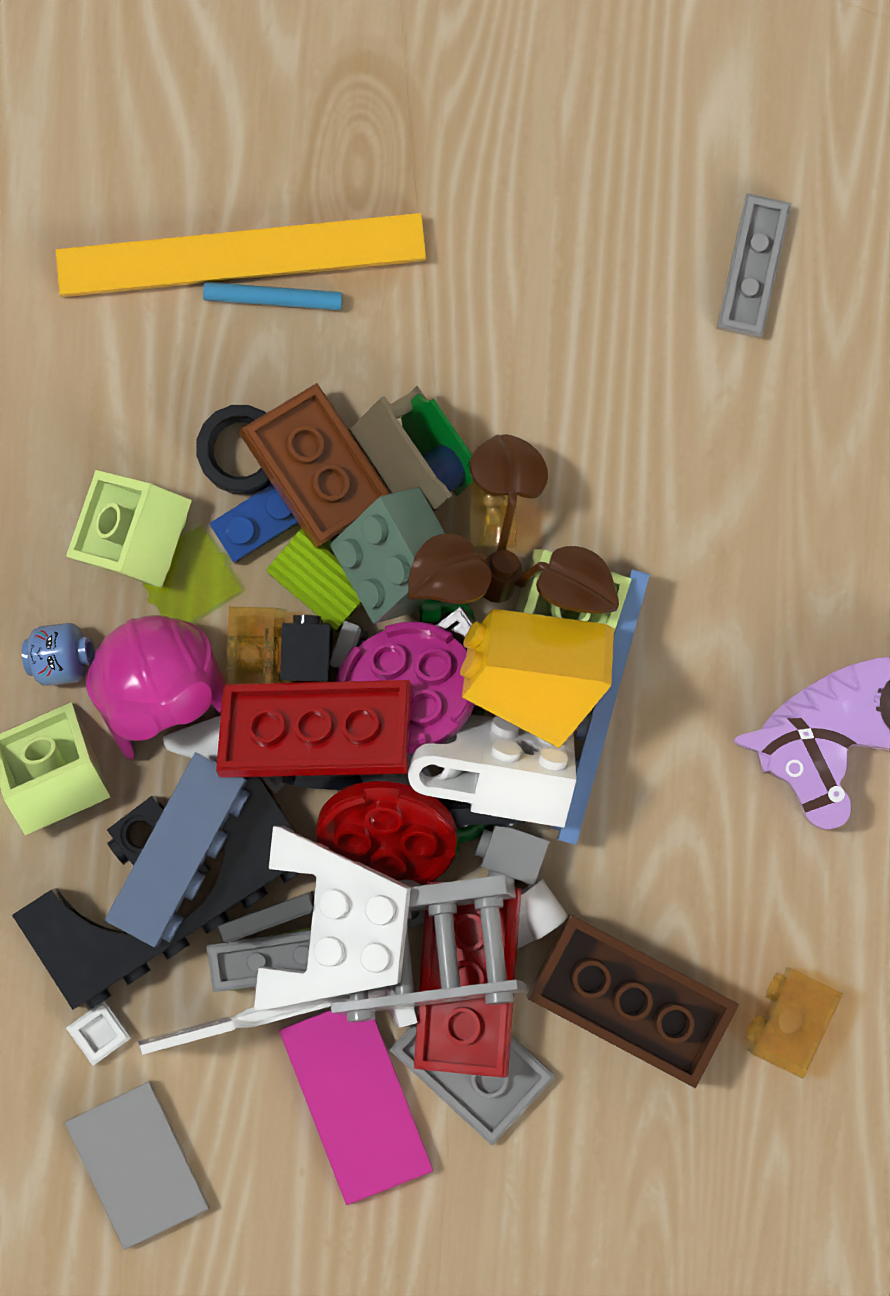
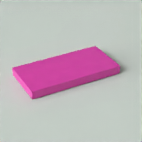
M330 1009L279 1029L346 1205L433 1172L432 1164L376 1020L348 1023L347 1015L334 1014Z

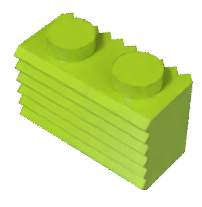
M301 528L265 571L317 616H321V619L338 633L344 621L347 622L362 603L338 559L331 553L333 551L330 547L332 541L329 540L315 549Z

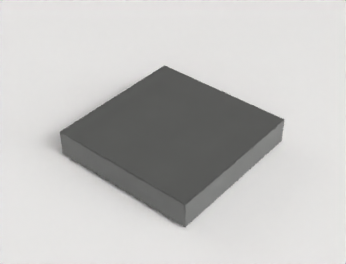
M310 891L219 925L218 928L223 942L229 943L313 912L314 895Z

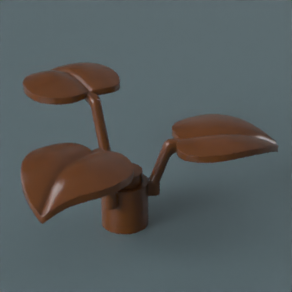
M497 434L482 443L473 453L470 462L471 477L474 483L487 494L492 496L508 495V504L497 550L486 559L484 553H474L472 544L464 536L449 533L433 536L421 546L413 560L408 579L409 599H432L446 603L464 604L484 597L490 602L502 603L511 598L516 586L524 588L529 579L541 573L536 583L537 591L549 603L562 609L582 613L600 614L617 611L619 599L611 572L605 561L589 549L579 546L558 548L552 553L549 564L538 562L522 573V566L518 557L506 549L516 509L517 495L525 498L539 497L547 485L548 469L538 450L519 437Z

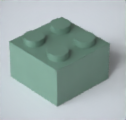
M420 487L380 496L330 544L373 624L412 614L428 600L409 599V573L413 560L421 546L433 536L445 534Z

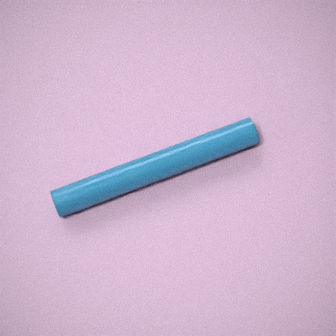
M204 282L203 300L341 310L342 292Z

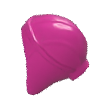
M163 615L132 618L109 633L96 650L95 658L89 668L86 679L87 692L91 701L100 712L120 751L129 760L135 758L131 741L150 739L168 727L190 723L205 713L211 704L221 715L223 685L227 684L206 634L190 622Z

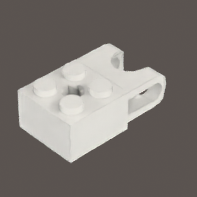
M471 714L462 728L442 744H423L415 750L408 764V779L416 792L426 796L471 803V812L564 828L576 784L574 736L572 733L563 745L557 748L498 716L493 718ZM431 764L444 767L442 773L434 777L425 776L421 772L422 768Z

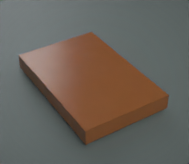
M318 383L259 417L239 431L240 436L315 549L341 534L380 496L391 494Z

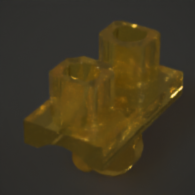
M474 482L470 485V543L473 547H498L508 504V495L492 496L482 491ZM517 504L507 547H516Z

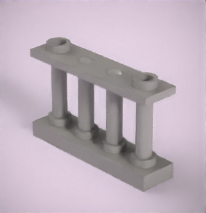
M497 875L411 887L408 920H411V912L428 910L429 916L434 917L442 989L414 993L407 927L401 982L395 984L396 995L369 998L368 990L349 993L350 1001L331 1003V1012L343 1016L347 1015V1022L354 1023L375 1020V1011L484 997L486 1005L514 1002L513 994L527 992L526 983L517 979L507 981L499 908L503 907V900L516 898L514 879L506 875ZM475 904V910L480 911L488 983L461 987L453 914H457V906Z

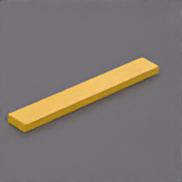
M421 213L55 249L59 294L61 297L426 261Z

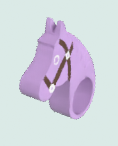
M890 657L875 658L853 664L825 676L786 701L770 716L761 730L742 734L734 739V743L737 746L757 752L762 773L770 772L774 777L786 782L790 786L799 802L805 819L818 829L831 830L845 824L850 817L851 802L847 793L840 785L841 780L846 774L848 748L856 746L890 751V730L884 723L881 712L876 711V707H880L882 694L878 692L884 689L890 680Z

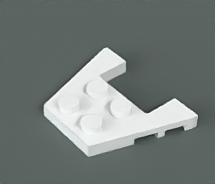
M273 826L269 869L313 874L316 876V888L307 971L270 966L259 967L254 1010L263 1011L400 983L411 887L358 861L354 862L331 851L329 847L321 843L317 844L296 834L294 830L286 826Z

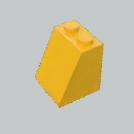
M492 609L482 623L478 621L473 623L465 636L463 646L467 648V654L460 670V675L464 677L462 698L560 748L611 687L614 628L602 623Z

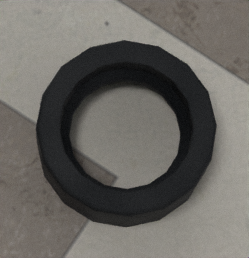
M229 405L215 411L203 423L196 439V457L205 476L217 488L232 494H252L266 488L271 483L262 468L248 476H233L224 472L218 466L214 457V443L218 434L225 427L234 423L250 424L266 414L265 411L250 405Z

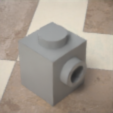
M494 825L493 831L483 830L475 855L483 857L480 867L489 870L487 877L506 875L514 879V883L517 879L535 885L549 841L510 827Z

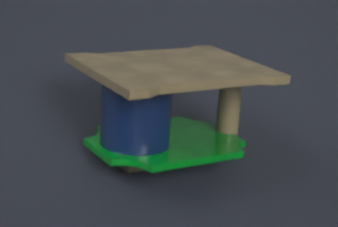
M418 385L409 394L392 404H389L385 396L381 397L349 430L391 494L420 487L433 512L452 496V491L458 496L474 482L470 473V462L473 455L434 398L427 400ZM400 417H401V420H402V426H401V424L399 423V421L397 420V419L400 418Z

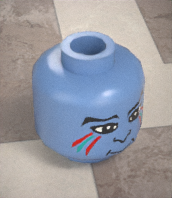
M73 623L37 627L33 629L29 639L24 640L22 644L24 669L27 675L34 676L35 680L43 686L75 683L82 680L86 673L87 665H91L94 660V646L91 638L84 637L80 628Z

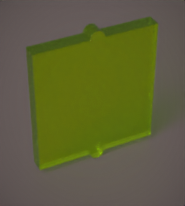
M202 525L178 539L171 567L166 574L162 588L142 582L150 595L147 599L148 602L152 605L155 604L163 616L190 622L241 591L224 563L226 560L225 554L218 553Z

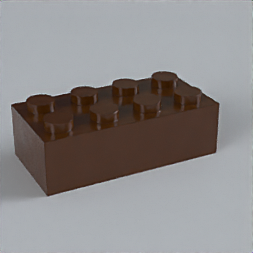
M569 914V917L566 919L526 995L528 1000L695 1089L739 1006L732 999L572 914Z

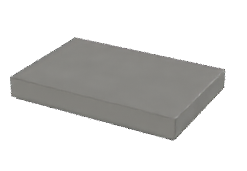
M417 1023L412 1024L389 1049L491 1145L501 1137L555 1077L550 1070L512 1035L509 1074L506 1078L413 1069Z
M151 1081L64 1122L124 1250L210 1208Z

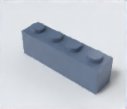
M197 752L194 753L104 920L154 948L159 946L162 939L169 943L171 942L183 920V917L176 914L185 897L193 900L206 877L199 872L207 855L214 859L216 858L228 836L226 832L221 830L229 814L238 817L251 793L244 789L248 779L245 777L220 778L216 772L217 762Z

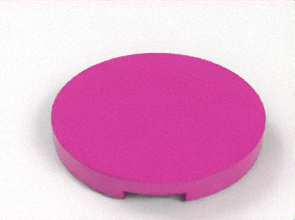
M422 622L395 623L385 626L386 630L370 637L360 646H354L343 660L336 682L410 680L412 684L409 754L414 753L423 744H442L462 728L470 717L475 704L462 698L464 677L460 675L467 651L453 638V634L447 630Z

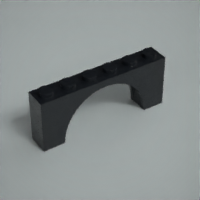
M245 777L248 781L244 789L251 793L238 817L229 814L224 824V831L228 836L225 840L224 858L217 881L203 903L182 920L170 943L162 939L159 946L154 948L124 931L114 930L93 922L77 911L63 897L58 888L51 889L12 915L72 1010L82 1004L85 1005L88 1011L112 996L107 988L123 978L126 984L129 985L151 971L146 962L163 953L168 960L190 945L186 936L202 927L205 934H208L229 920L225 911L238 902H241L246 909L269 894L264 886L278 876L286 883L300 874L269 869L273 826H286L294 830V833H298L262 777Z

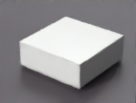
M106 1000L66 1027L92 1065L98 1063L132 1038Z

